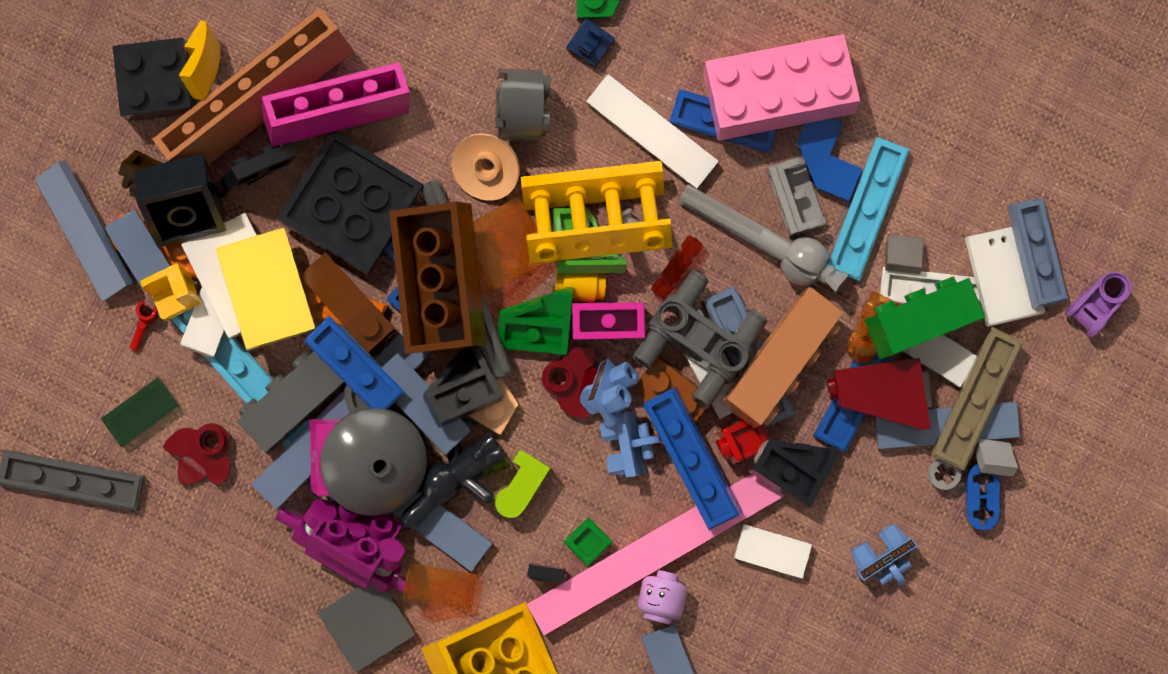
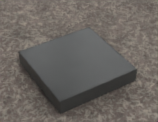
M370 585L366 589L361 586L357 587L317 613L355 673L416 635L389 591L382 593Z

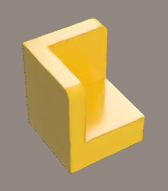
M178 263L140 281L142 288L152 295L159 316L164 321L201 305L190 273Z

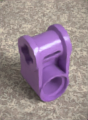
M1121 272L1102 274L1068 307L1064 314L1068 318L1072 316L1088 330L1087 335L1092 338L1105 326L1112 317V314L1130 295V280ZM1110 278L1117 280L1120 284V293L1115 298L1107 296L1104 290V285Z

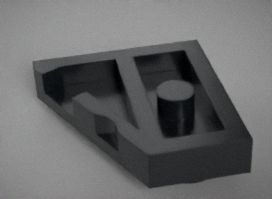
M293 142L272 147V144L259 151V156L250 159L248 155H244L229 163L230 169L216 184L221 198L224 199L229 196V193L235 187L245 183L251 185L289 165L298 155Z
M479 347L462 348L423 395V399L438 428L499 403L504 397Z
M769 439L762 443L748 472L803 509H807L812 506L841 450L837 447L824 448L811 446V444H791L785 441Z

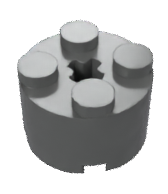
M499 68L497 79L504 80H501V88H496L495 128H502V130H498L496 136L502 140L540 141L541 136H545L546 132H549L550 111L543 110L544 101L550 96V75H543L542 70Z

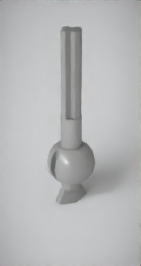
M689 184L679 199V203L781 260V270L784 276L793 284L811 286L819 280L824 284H828L837 292L840 291L848 276V273L837 271L833 266L827 264L829 260L828 252L825 246L818 240L800 237L792 243Z

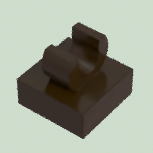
M135 150L121 163L118 174L124 177L122 187L127 189L134 182V170L162 164V162Z

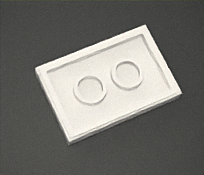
M245 213L225 222L226 231L192 239L181 244L229 340L241 335V331L216 248L257 236Z

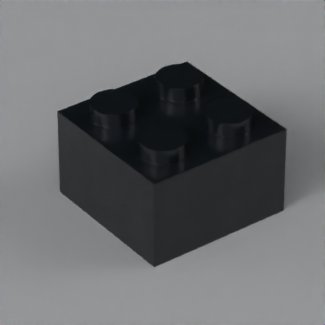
M183 37L112 46L119 111L123 119L129 122L184 115L196 105V99L192 98L179 77L180 72L190 58L184 47L187 41Z
M203 153L133 171L136 202L157 248L226 231L223 200Z

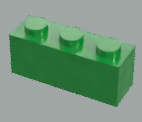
M953 276L935 283L937 291L926 294L924 288L905 295L906 303L896 306L894 300L874 307L876 315L864 319L879 359L894 355L985 318L970 278L956 282Z

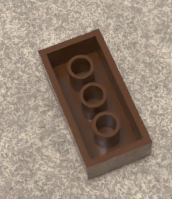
M449 202L389 211L405 354H421L486 346L487 338L471 203Z

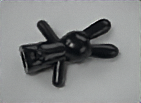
M487 433L462 453L460 442H458L447 453L448 463H433L426 467L424 479L416 494L422 492L423 495L402 513L400 524L404 529L411 530L417 527L436 505L453 500L462 487L484 504H491L494 501V493L478 482V480H482L498 470L506 469L510 464L491 433Z

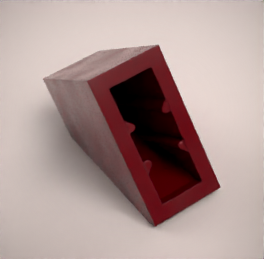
M920 358L832 371V379H827L829 399L836 400V405L839 408L919 431L931 429Z

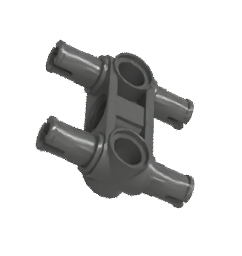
M692 270L677 292L668 295L647 324L648 334L632 358L643 367L649 369L666 344L672 345L706 368L708 373L692 395V399L700 406L709 409L723 387L735 381L752 356V345L768 320L760 313L750 310L734 334L728 333L694 310V303L709 281L701 273ZM666 312L676 314L679 318V325L674 327L666 325L662 320V314ZM724 352L734 353L738 358V365L735 367L725 365L722 362L721 354Z

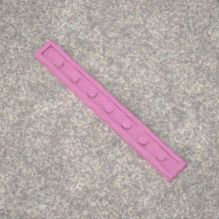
M750 474L729 486L742 511L741 515L708 530L695 506L526 605L542 633L546 635L784 497V495L753 474Z

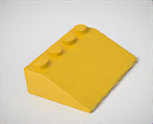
M527 602L514 606L421 648L432 674H557L533 616L526 605Z

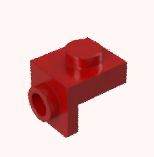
M741 421L719 431L720 439L716 443L724 460L730 458L732 464H736L757 454L762 443L769 440L763 424L752 428L746 422Z

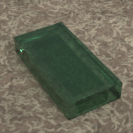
M157 377L103 416L101 420L120 447H124L180 407V404L162 379Z

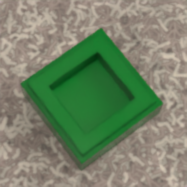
M589 517L563 541L587 567L613 543Z

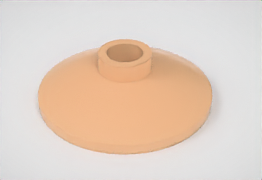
M485 133L470 135L463 139L453 152L451 167L454 178L459 186L469 195L477 199L493 201L507 196L515 188L520 176L518 158L513 149L497 136ZM485 158L492 161L494 166L491 167L487 165L485 162Z

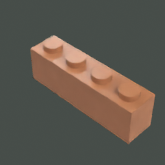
M811 287L801 291L720 403L752 428L761 426L763 423L769 425L780 410L776 404L783 395L789 397L799 385L800 380L797 376L803 367L809 369L820 356L821 352L817 350L824 339L830 341L841 327V324L837 321L844 312Z

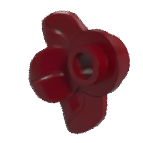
M587 347L574 348L565 355L562 361L558 360L549 363L544 368L541 377L546 391L557 396L560 408L567 414L578 418H588L590 416V413L581 404L580 396L586 386L593 385L598 371L597 368L592 367L596 351ZM561 371L566 375L564 384L556 385L553 382L552 376L555 372Z
M205 424L198 430L192 428L179 429L166 440L163 449L168 453L180 456L177 471L178 482L181 485L196 483L207 476L213 484L220 486L230 473L231 462L226 453L230 445V437L227 430L219 424ZM211 434L216 435L219 440L218 445L214 448L209 447L206 442L207 437Z

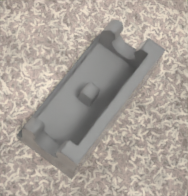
M794 158L767 168L766 172L789 237L826 225L804 158Z

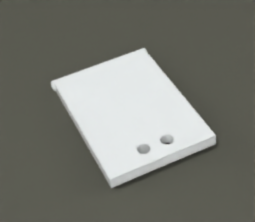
M1012 227L965 237L987 327L1045 313L1044 306L1033 309L1031 307Z

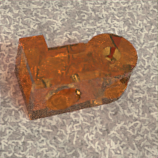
M872 291L865 300L846 346L850 358L858 363H868L877 354L864 319L876 315L874 307L892 301V299L875 291ZM894 301L896 306L901 305L900 303Z

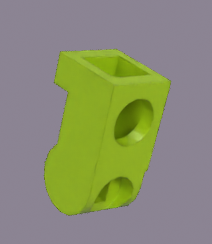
M521 449L512 461L519 465L520 469L510 485L502 489L495 499L497 511L507 518H515L526 509L551 469Z

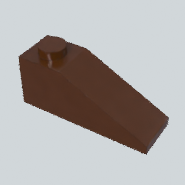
M326 252L300 275L303 281L370 354H373L398 331Z

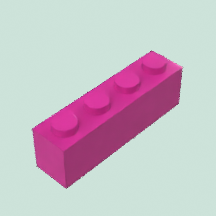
M400 62L262 96L263 119L272 147L408 113L410 91Z

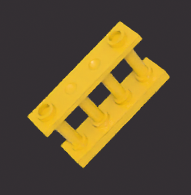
M662 161L521 177L524 210H535L537 234L526 235L530 264L672 248L670 219L658 220L655 196L665 195ZM641 198L644 222L623 224L620 200ZM606 202L608 226L587 228L584 204ZM570 206L573 230L552 232L549 208Z

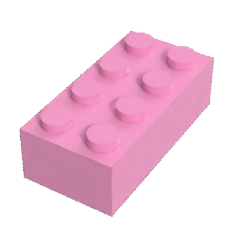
M844 34L705 61L703 77L718 141L856 114L860 103Z

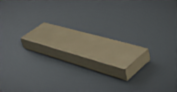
M989 328L930 456L961 471L965 470L1021 350L1023 341L996 328Z

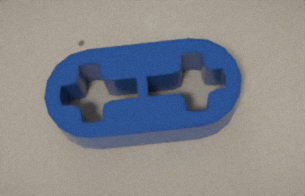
M977 463L968 469L965 476V516L967 522L973 528L989 530L999 520L1000 479L999 475L985 473L986 475H991V482L985 483L984 495H980V484L973 482V476L980 473ZM980 498H984L985 510L991 511V518H985L982 525L978 518L973 517V511L980 509Z

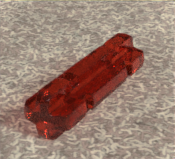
M687 236L680 246L682 248L681 251L677 250L661 273L663 275L661 279L658 278L651 287V291L661 299L665 300L674 289L672 286L674 284L677 285L692 264L693 260L691 259L693 256L697 257L702 250V242L695 237Z

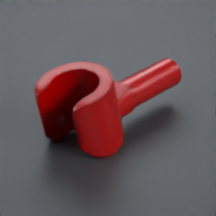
M144 300L140 301L136 306V314L139 321L129 347L135 351H138L148 324L154 323L159 315L155 305L150 316H142L141 313L145 306Z

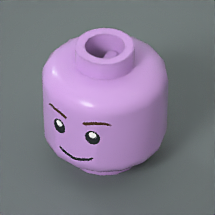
M658 570L656 577L647 576L643 579L637 607L644 613V619L671 625L672 620L681 618L688 589L684 584L677 582L679 575Z

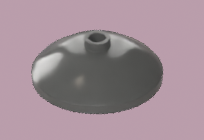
M382 408L361 409L342 418L329 431L320 452V474L328 493L347 510L367 516L384 515L405 505L420 488L427 466L425 445L415 426L398 413ZM382 459L384 461V468L378 472L374 471L373 465L375 461Z

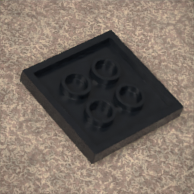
M333 131L278 215L277 221L364 274L369 275L392 238L389 211L411 208L421 192L423 184L336 131Z

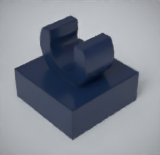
M586 18L566 46V49L596 68L614 42L615 37Z

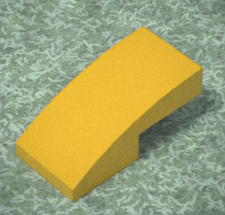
M200 20L184 46L190 58L180 72L179 77L193 99L205 100L218 71L220 44L207 21Z

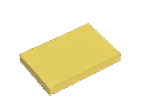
M285 228L216 248L247 351L315 330Z

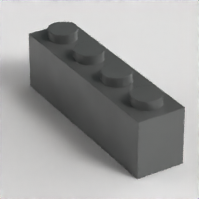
M341 326V328L372 358V356L353 337V335L344 326ZM307 350L292 363V366L295 368L285 378L281 374L278 375L266 386L265 389L268 393L259 401L253 398L239 411L241 417L236 422L267 455L273 452L286 438L347 385L315 352L310 354Z

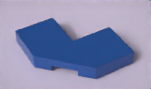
M831 118L804 124L796 144L801 156L804 158L815 189L848 202L862 168L830 155L843 122Z

